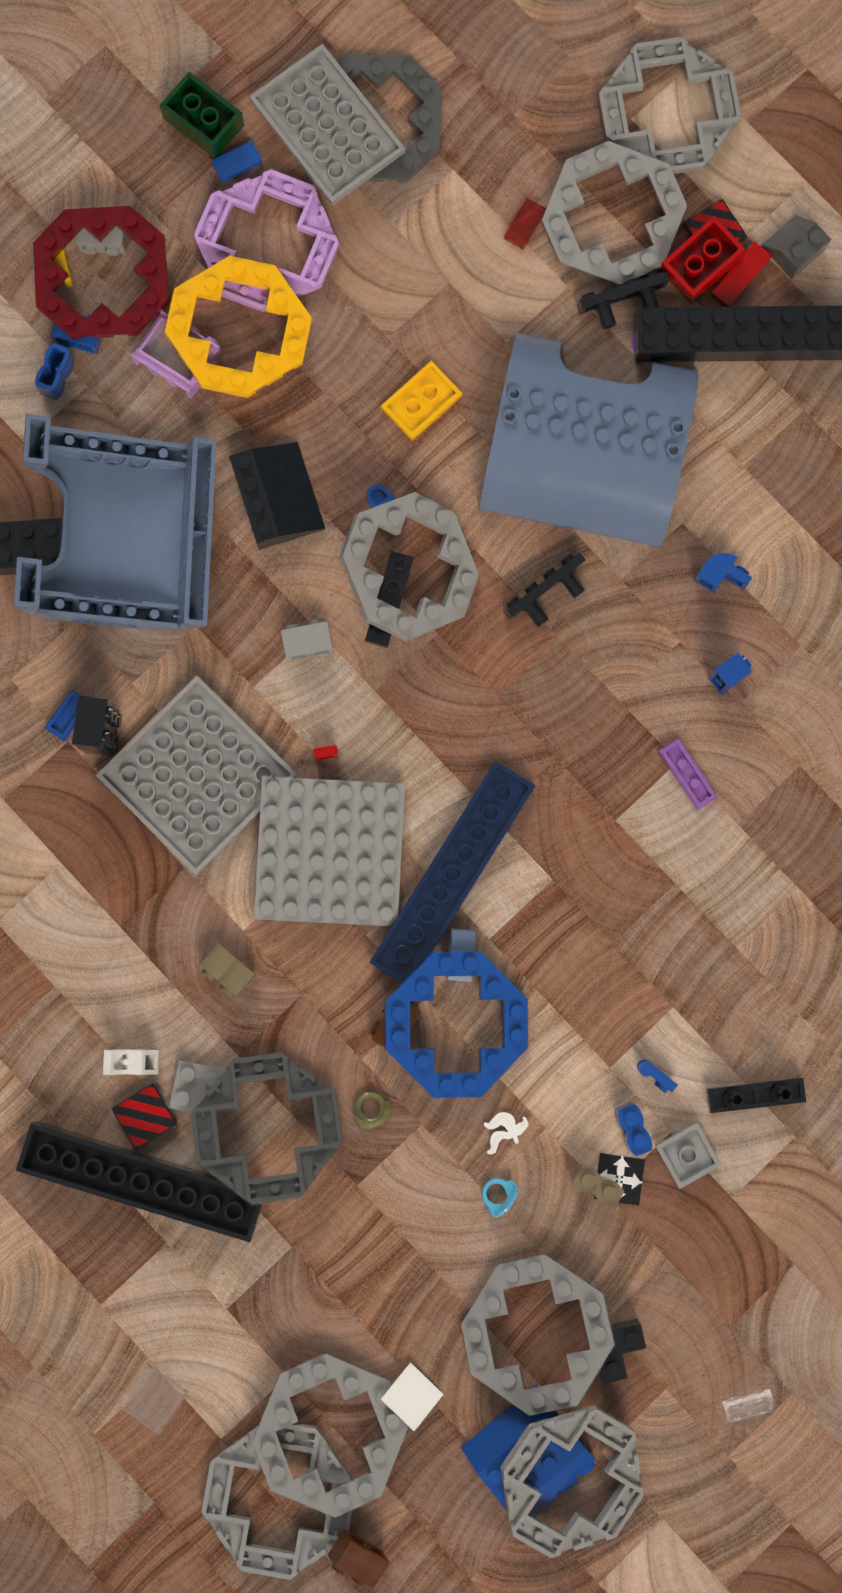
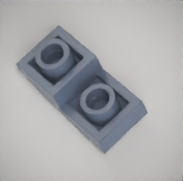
M451 928L448 952L475 951V930ZM446 976L447 980L471 982L472 976Z

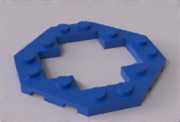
M480 951L431 952L425 958L426 960L385 1000L384 1049L432 1098L482 1097L528 1048V999ZM434 976H479V1000H502V1047L479 1048V1072L434 1073V1049H410V1001H434Z

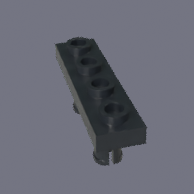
M655 271L648 274L647 278L639 281L638 278H633L626 281L625 285L620 287L611 285L604 288L601 293L594 294V292L584 294L577 304L579 315L596 310L598 311L603 329H609L616 325L610 306L612 304L639 296L642 298L645 308L659 307L654 291L665 288L670 281L668 273Z
M391 551L377 599L397 609L400 608L414 557ZM369 624L365 642L388 648L392 634Z
M572 553L561 561L563 565L559 569L555 570L553 567L543 575L545 580L538 585L536 582L532 583L524 590L527 594L519 599L516 596L506 604L508 609L504 611V614L508 619H511L519 612L526 611L537 627L542 625L549 618L536 603L538 601L537 598L558 582L564 584L573 598L579 596L585 589L573 575V570L586 561L581 553L575 556Z
M803 1078L706 1089L709 1113L806 1102Z

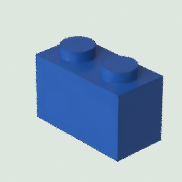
M736 653L718 666L708 678L722 696L752 672L750 669L751 663L744 655L741 656L739 653Z

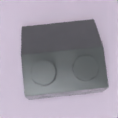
M795 215L766 240L761 247L772 254L771 258L793 279L826 250L831 238L816 222Z

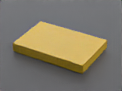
M430 361L380 407L398 428L413 441L459 400L463 393Z

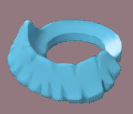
M495 1178L489 1180L484 1185L482 1199L488 1207L487 1211L491 1216L499 1217L503 1215L514 1204L519 1189L513 1180L505 1181L504 1179ZM500 1184L505 1188L508 1197L503 1204H494L489 1201L487 1190L491 1185Z

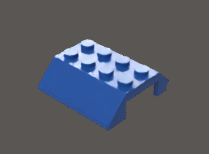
M512 1404L461 1447L478 1476L506 1511L500 1466L527 1426L559 1416L556 1410L529 1416ZM579 1439L570 1452L550 1441L524 1480L541 1492V1496L529 1512L535 1517L541 1513L539 1511L540 1507L546 1509L560 1497L558 1495L559 1491L565 1493L578 1482L576 1476L584 1477L595 1467L593 1462L596 1459L587 1446L581 1443Z

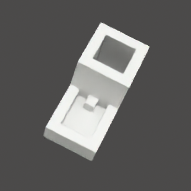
M104 1050L103 1075L158 1074L159 1050Z

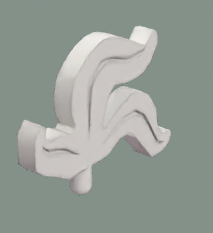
M500 1112L489 1123L484 1122V1126L492 1130L502 1125L508 1130L507 1132L496 1131L491 1135L490 1150H487V1153H496L501 1139L513 1138L514 1142L518 1144L519 1139L517 1136L521 1135L529 1125L526 1117L523 1116V1121L516 1125L512 1114Z

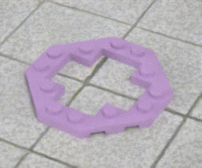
M270 169L254 179L248 178L234 184L232 188L222 192L219 190L211 194L194 233L207 268L228 256H237L235 250L217 244L233 206L255 214L262 195L266 194L302 208L303 212L296 228L300 232L316 237L301 275L281 268L278 270L297 297L323 287L338 251L339 242L320 203L314 185ZM225 281L222 297L264 312L266 311L270 290Z

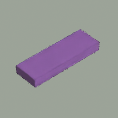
M679 738L658 751L696 810H699L718 797Z

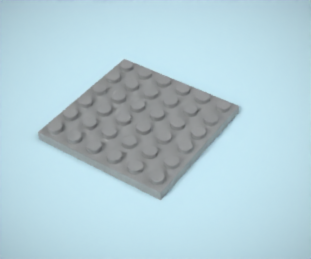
M196 676L96 776L197 876L260 813L262 776L295 778L297 774L226 703Z
M262 776L254 920L392 926L398 917L405 784Z

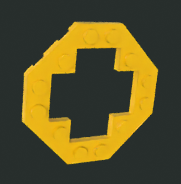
M228 256L174 288L165 336L173 344L178 355L195 376L202 389L248 398L265 385L268 386L283 377V374L291 369H296L303 365L312 317L275 265ZM225 281L270 290L266 312L288 316L280 356L257 351L252 373L208 364L211 341L189 337L197 298L221 302Z

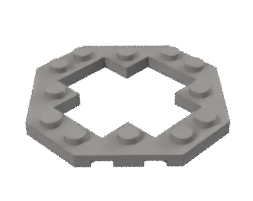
M682 37L636 43L631 49L630 54L624 62L622 61L613 73L612 78L598 95L605 140L670 164L673 174L703 170L741 118L733 72L726 67L723 69L714 63V59L701 50L697 51L689 46L688 41ZM683 63L687 84L710 81L717 119L696 122L697 145L655 151L652 129L629 133L622 94L643 91L644 85L641 69Z
M607 141L566 159L542 218V224L560 265L568 268L572 267L580 270L581 273L597 279L601 278L611 282L612 285L620 287L625 285L624 283L630 279H640L652 272L661 270V264L668 256L687 209V203L670 164ZM617 165L626 186L648 177L664 216L644 226L652 244L651 247L611 264L603 243L583 252L580 251L564 213L584 205V199L577 186V182Z
M416 492L356 514L339 557L342 566L346 568L350 578L348 581L354 596L358 598L363 610L361 613L364 621L404 641L465 617L479 577L455 513ZM406 516L443 535L436 557L455 566L442 605L423 597L420 599L414 617L377 599L384 576L364 567L378 527L397 536L401 532Z
M540 1255L497 1265L461 1324L471 1375L529 1416L578 1406L608 1355L616 1345L605 1294L557 1263L548 1255ZM550 1280L555 1304L580 1300L590 1350L567 1354L572 1380L525 1389L520 1364L500 1369L496 1368L486 1319L510 1314L505 1289Z
M326 1353L279 1373L273 1392L252 1439L270 1490L335 1518L381 1497L408 1429L407 1424L381 1400L391 1387L390 1381ZM335 1378L344 1401L367 1391L384 1437L362 1447L371 1470L370 1472L325 1492L316 1468L295 1478L292 1477L276 1431L298 1422L290 1397Z
M595 1405L529 1424L500 1466L509 1528L513 1537L550 1558L560 1556L561 1552L572 1548L576 1551L591 1546L597 1540L605 1538L607 1541L616 1538L644 1497L643 1486L640 1483L639 1476L641 1473L639 1457L635 1447V1431ZM583 1431L616 1450L605 1466L604 1471L620 1481V1484L594 1522L575 1511L561 1532L529 1513L541 1496V1492L524 1480L550 1441L570 1452Z
M294 1423L276 1431L281 1448L312 1454L309 1471L316 1468L321 1481L332 1483L331 1489L352 1480V1477L317 1426ZM256 1426L211 1459L201 1512L206 1520H209L216 1531V1535L225 1548L229 1550L242 1572L291 1580L309 1564H313L333 1547L344 1529L349 1531L352 1510L336 1518L326 1514L324 1531L299 1526L295 1551L247 1543L251 1518L227 1514L235 1466L255 1470L260 1468V1462L252 1443L253 1436L258 1428Z

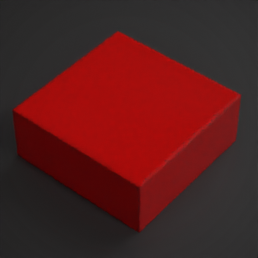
M337 745L313 749L315 761L339 757Z

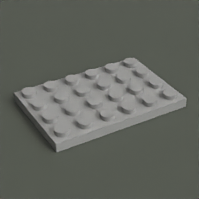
M323 44L249 96L253 106L332 206L406 153L402 143Z

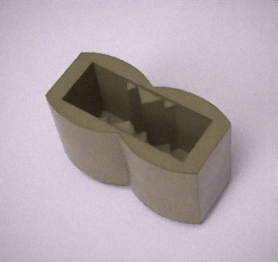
M218 943L200 964L204 968L202 973L211 981L214 979L218 980L222 984L219 988L229 997L232 994L238 997L256 976L249 967L221 943Z
M579 1164L571 1178V1181L579 1190L595 1195L601 1203L610 1207H616L624 1193L621 1186L608 1177H601L597 1171L587 1165Z

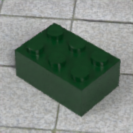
M190 72L183 77L159 105L163 119L213 158H217L245 126L241 111Z

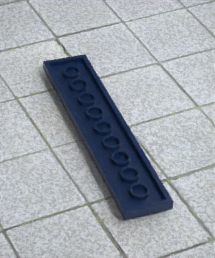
M497 761L493 763L369 963L402 983L426 960L425 958L433 952L536 785Z

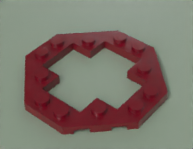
M131 206L64 209L33 242L36 308L72 340L82 339V337L108 338L114 337V335L138 336L169 303L165 235ZM115 227H118L148 253L134 267V272L149 286L120 317L101 303L85 319L55 293L69 275L53 260L83 228L101 243Z

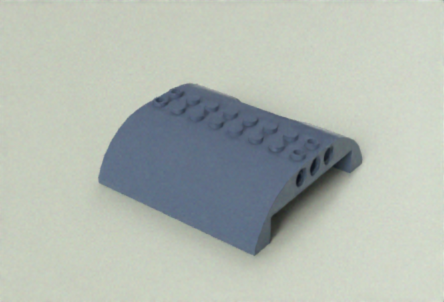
M517 332L495 426L479 510L661 548L681 474L697 392L698 370L652 360L648 378L644 382L635 385L588 377L571 372L563 365L560 359L562 341Z
M26 414L22 463L29 469L49 478L57 486L61 494L60 549L56 561L47 566H42V560L16 558L13 606L22 612L42 618L91 625L145 630H183L206 627L217 440L193 437L187 445L50 426L51 417Z

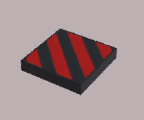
M723 199L683 223L684 228L691 237L715 216L739 243L747 237Z
M154 1083L111 1108L135 1150L178 1125Z

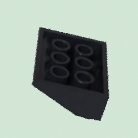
M298 442L249 449L229 456L259 550L325 530Z

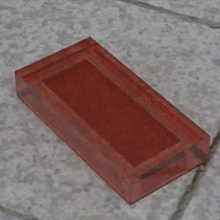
M527 198L505 233L504 239L524 250L541 222L546 208Z

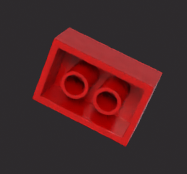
M713 216L662 262L660 272H667L670 283L692 304L743 259L746 249Z

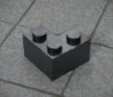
M638 1319L611 1324L616 1345L599 1371L603 1384L628 1379L623 1354L646 1349L642 1326Z

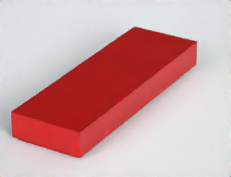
M754 241L744 253L743 259L729 271L711 293V296L723 306L731 307L768 263L772 254Z

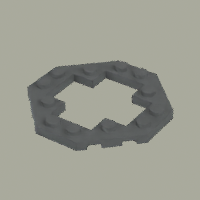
M345 54L337 63L352 82L362 74L378 90L394 75L422 103L408 117V121L422 135L405 150L406 153L367 180V182L397 180V182L407 183L440 153L441 86L409 55Z
M282 1052L233 1059L223 1074L208 1090L205 1097L191 1112L196 1163L252 1206L300 1199L343 1142L336 1093L316 1080L305 1069L292 1062ZM284 1078L287 1101L312 1098L318 1144L294 1148L296 1173L249 1179L246 1155L221 1158L215 1112L239 1108L237 1084Z

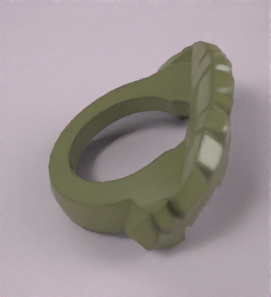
M364 1093L355 1103L356 1115L353 1118L355 1124L364 1130L377 1128L378 1125L384 1124L392 1115L391 1103L385 1101L377 1093ZM367 1098H375L380 1104L379 1116L374 1119H369L361 1112V1104Z

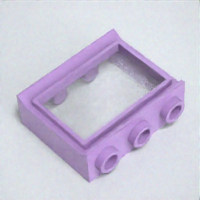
M161 310L160 315L137 349L131 354V358L137 366L139 363H142L151 374L155 376L159 374L164 377L170 386L174 388L178 386L185 390L187 396L192 399L200 385L178 355L173 344L165 336L169 313L167 314ZM191 325L189 337L211 341L207 363L215 365L222 355L220 344L210 336L205 338L196 327Z

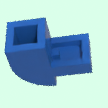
M721 553L714 555L704 564L694 581L714 593L724 578L744 590L752 577L748 575L749 572L745 568L733 565L737 556Z

